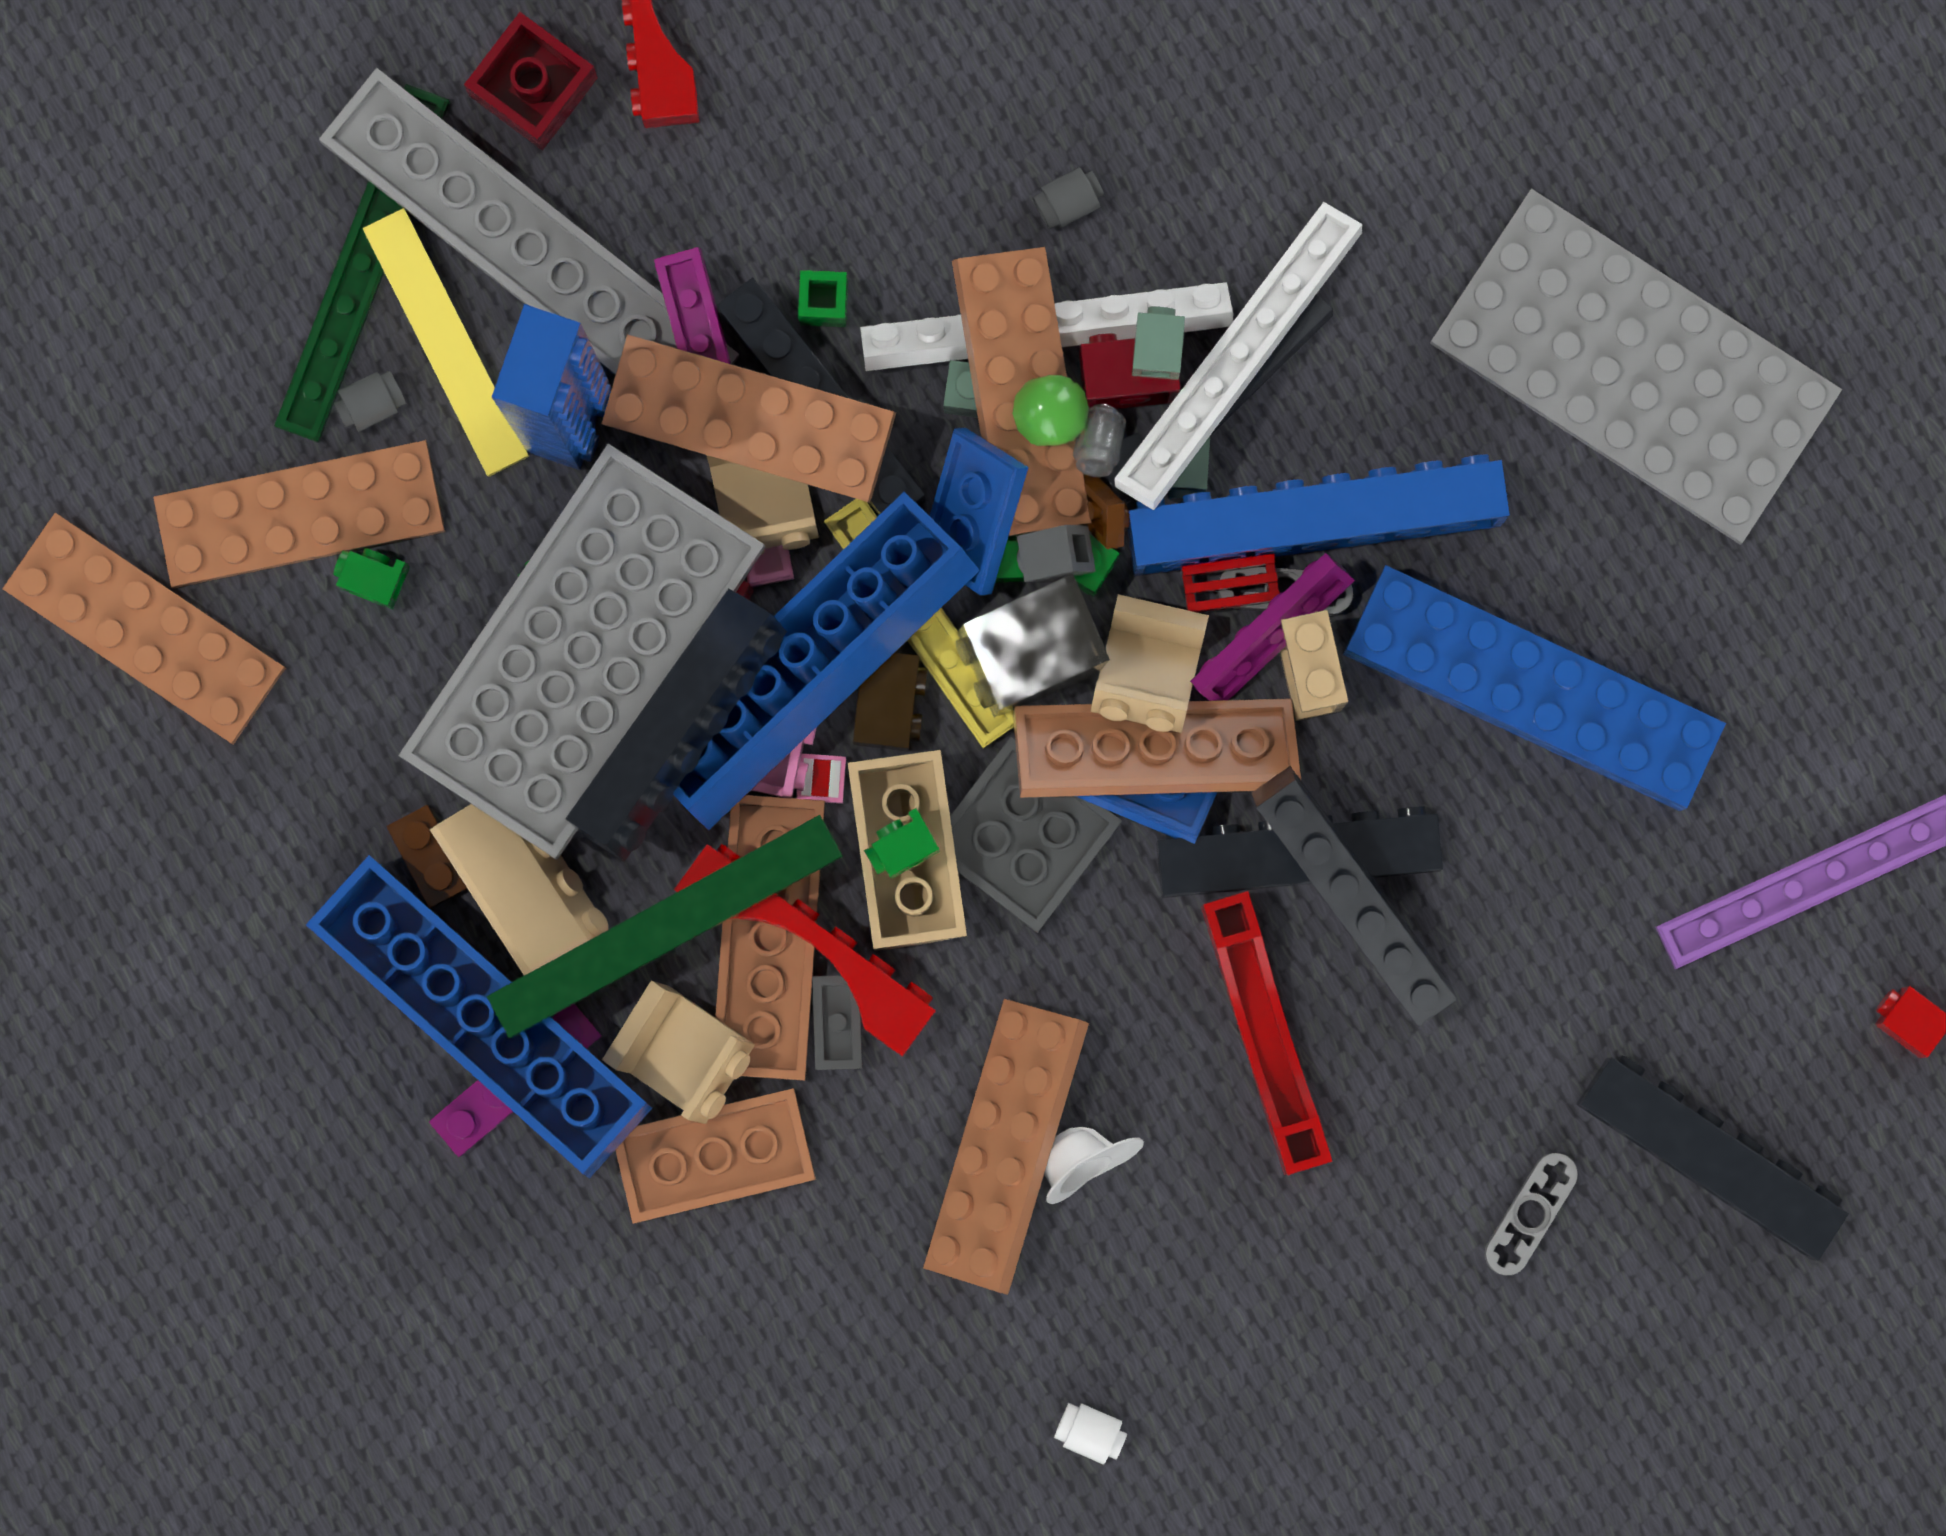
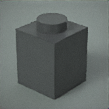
M1062 525L1017 536L1019 546L1017 562L1023 573L1024 582L1049 583L1096 572L1088 526Z

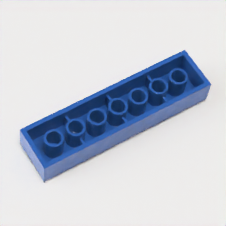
M524 304L495 385L492 399L528 453L580 470L583 460L591 462L596 452L599 435L595 434V426L598 417H604L611 393L610 382L580 322Z
M1487 454L1474 455L1462 458L1461 464L1443 468L1442 461H1429L1414 465L1415 470L1397 474L1396 467H1385L1368 471L1369 476L1357 480H1350L1349 473L1333 474L1322 477V483H1319V485L1305 487L1301 479L1288 480L1276 483V489L1273 491L1258 493L1257 486H1244L1230 489V495L1211 499L1210 492L1192 493L1184 495L1183 502L1179 504L1165 505L1164 499H1162L1155 510L1141 502H1136L1137 508L1129 510L1130 524L1127 529L1134 576L1181 570V567L1186 565L1273 553L1274 557L1501 527L1510 516L1502 460L1490 461Z
M905 492L890 504L774 616L787 631L782 638L779 650L765 662L756 675L750 691L739 699L729 713L724 728L713 736L701 753L697 766L690 773L686 774L673 793L680 803L708 830L980 571L965 551Z
M1386 565L1378 577L1343 655L1678 811L1688 808L1726 725L1725 722Z
M370 855L306 924L309 929L587 1178L590 1179L652 1110L640 1096L551 1017L509 1039L486 996L512 982Z

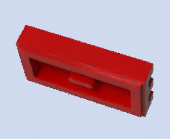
M1274 553L1181 567L1188 611L1197 613L1269 603L1275 596L1280 594ZM1261 566H1265L1266 569L1264 574L1193 583L1192 576ZM1268 583L1269 592L1195 601L1194 593Z

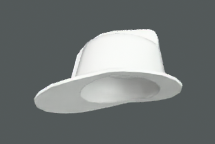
M1085 1127L1069 1128L1060 1133L1054 1139L1044 1173L1052 1187L1047 1194L1046 1201L1050 1204H1055L1070 1197L1089 1180L1132 1158L1143 1147L1144 1141L1138 1137L1112 1144L1094 1129Z

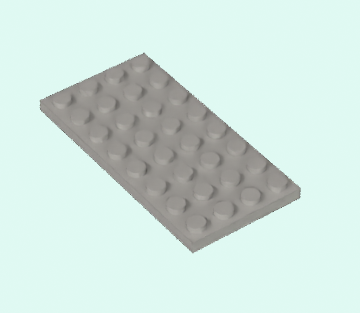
M1532 188L1430 342L1431 345L1740 545L1744 542L1842 391L1840 387Z
M607 444L398 756L557 860L577 831L565 818L728 588L734 592L738 590L766 548L765 545L615 447Z

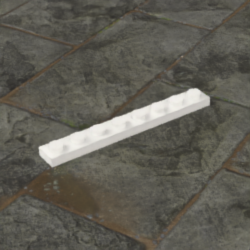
M1322 203L1115 477L1116 488L1155 510L1362 234L1361 223L1327 203Z
M1227 282L1055 303L1062 347L1086 344L1089 343L1090 336L1107 333L1116 334L1117 340L1135 338L1138 312L1147 313L1148 307L1152 306L1173 308L1176 310L1175 316H1185L1184 332L1229 327L1233 323V311ZM961 315L860 327L866 371L968 359Z

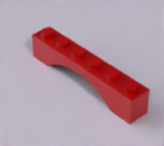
M622 0L624 25H633L634 43H626L629 71H637L639 88L630 89L633 116H642L645 128L700 123L693 68L675 51L663 33L655 15L652 0Z
M722 843L717 850L707 844L674 888L675 892H679L741 857ZM776 893L730 918L764 922L787 930L813 945L834 965L847 982L859 1007L864 1029L902 1057L936 1012L935 1009L929 1006L933 1000L931 995L913 982H910L904 988L891 978L896 971L894 968L874 954H872L868 961L853 950L858 942L836 926L830 933L815 923L820 915L799 899H796L793 905H790Z
M1245 891L1203 904L1201 910L1284 1175L1294 1174L1333 1162L1289 1032L1249 892Z

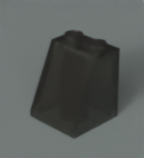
M1073 574L963 624L958 632L960 639L955 641L963 664L965 666L971 665L978 682L974 683V690L981 706L984 709L989 707L994 718L1014 710L1015 706H1025L1094 678L1110 660Z

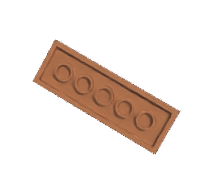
M1045 247L953 260L952 266L981 437L1029 467L1009 536L1032 533L1062 525H1085L1091 523L1077 437L1073 441L1062 445L1036 446L1031 444L1018 431L1012 414L1015 395L1026 382L1047 375L1067 377Z
M627 334L602 424L870 503L896 412Z
M426 440L153 497L172 588L341 554L343 550L348 552L445 532Z
M54 513L3 587L4 591L233 745L286 669L57 513Z
M1292 699L1189 701L1182 733L1175 731L1159 732L1149 728L1146 724L1128 720L1112 721L1099 713L1090 712L1092 704L1014 707L1013 721L1020 798L1255 791L1289 766L1292 767L1301 780Z
M745 795L730 810L728 848L740 857H743L818 815H821L824 821L825 801ZM820 870L781 890L777 895L790 905H793L796 899H799L817 912ZM728 919L722 923L715 1018L755 1044L749 1054L750 1063L741 1076L805 1081L815 947L787 930L764 922Z
M1007 999L1003 1000L925 1260L924 1269L1008 1295L1089 1023Z

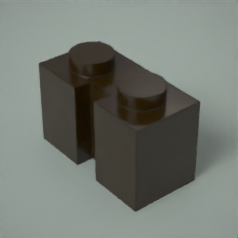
M893 653L859 686L853 736L854 745L909 752L910 741H920L922 714L914 713L916 695L925 696L928 668L919 667V656Z

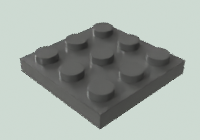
M1012 737L1005 743L950 816L958 873L1037 933L1122 823V820L1110 811L1075 796L1020 798L1015 739Z

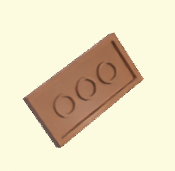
M794 1088L723 1105L720 1112L714 1118L709 1119L706 1124L687 1120L681 1115L636 1126L616 1149L633 1224L816 1180Z

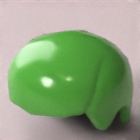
M1047 375L1031 379L1023 385L1015 395L1012 414L1018 431L1031 444L1036 446H1057L1073 441L1086 428L1089 406L1085 392L1077 382H1073L1071 378L1062 375Z

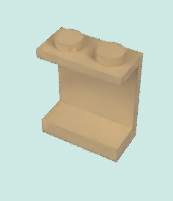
M706 455L721 517L763 543L766 547L765 549L780 545L786 550L799 549L809 545L811 539L819 538L808 484Z
M1118 594L1090 712L1099 713L1112 721L1128 720L1146 724L1149 728L1159 732L1175 731L1182 733L1193 686L1190 681L1195 677L1209 615Z
M1328 610L1281 620L1286 646L1280 651L1289 696L1292 699L1295 721L1340 712L1348 703Z
M651 981L602 1061L615 1070L632 1074L684 1110L681 1115L687 1120L706 1124L709 1119L714 1118L722 1109L726 1100L724 1094L733 1079L739 1078L747 1069L750 1063L749 1054L755 1044L670 986Z

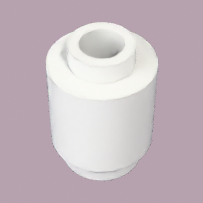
M1068 1403L1054 1438L1064 1442V1448L1104 1465L1108 1456L1115 1460L1118 1458L1127 1433L1120 1431L1121 1420L1082 1403L1079 1407Z

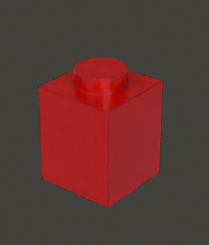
M1911 986L1902 987L1899 992L1891 989L1876 1008V1012L1881 1017L1875 1025L1918 1058H1928L1946 1034V1013Z

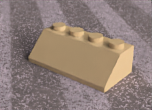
M941 750L848 763L874 951L922 945L967 936ZM917 808L937 843L940 852L893 879H890L886 870L877 875L864 850L879 840L876 832L898 819H901L903 825L910 823L911 819L908 812Z
M470 804L430 829L523 975L534 971L609 930L607 919L600 910L593 906L583 890L581 879L573 870L569 869L561 855L557 860L474 805Z

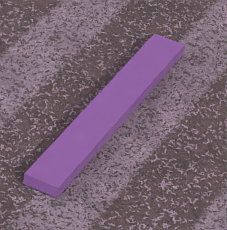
M1946 794L1656 926L1655 928L1674 968H1680L1946 846Z

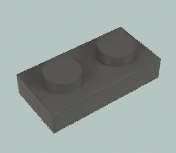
M812 976L815 1070L862 1069L861 1015L847 982L842 976Z

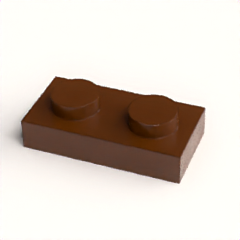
M1092 470L1083 471L1088 512L1091 523L1084 526H1088L1089 532L1106 549L1124 547V530L1128 529L1130 524L1129 510L1126 503Z
M425 805L386 827L429 909H432L466 891L468 888L431 833L430 829L436 826L438 822L429 805Z

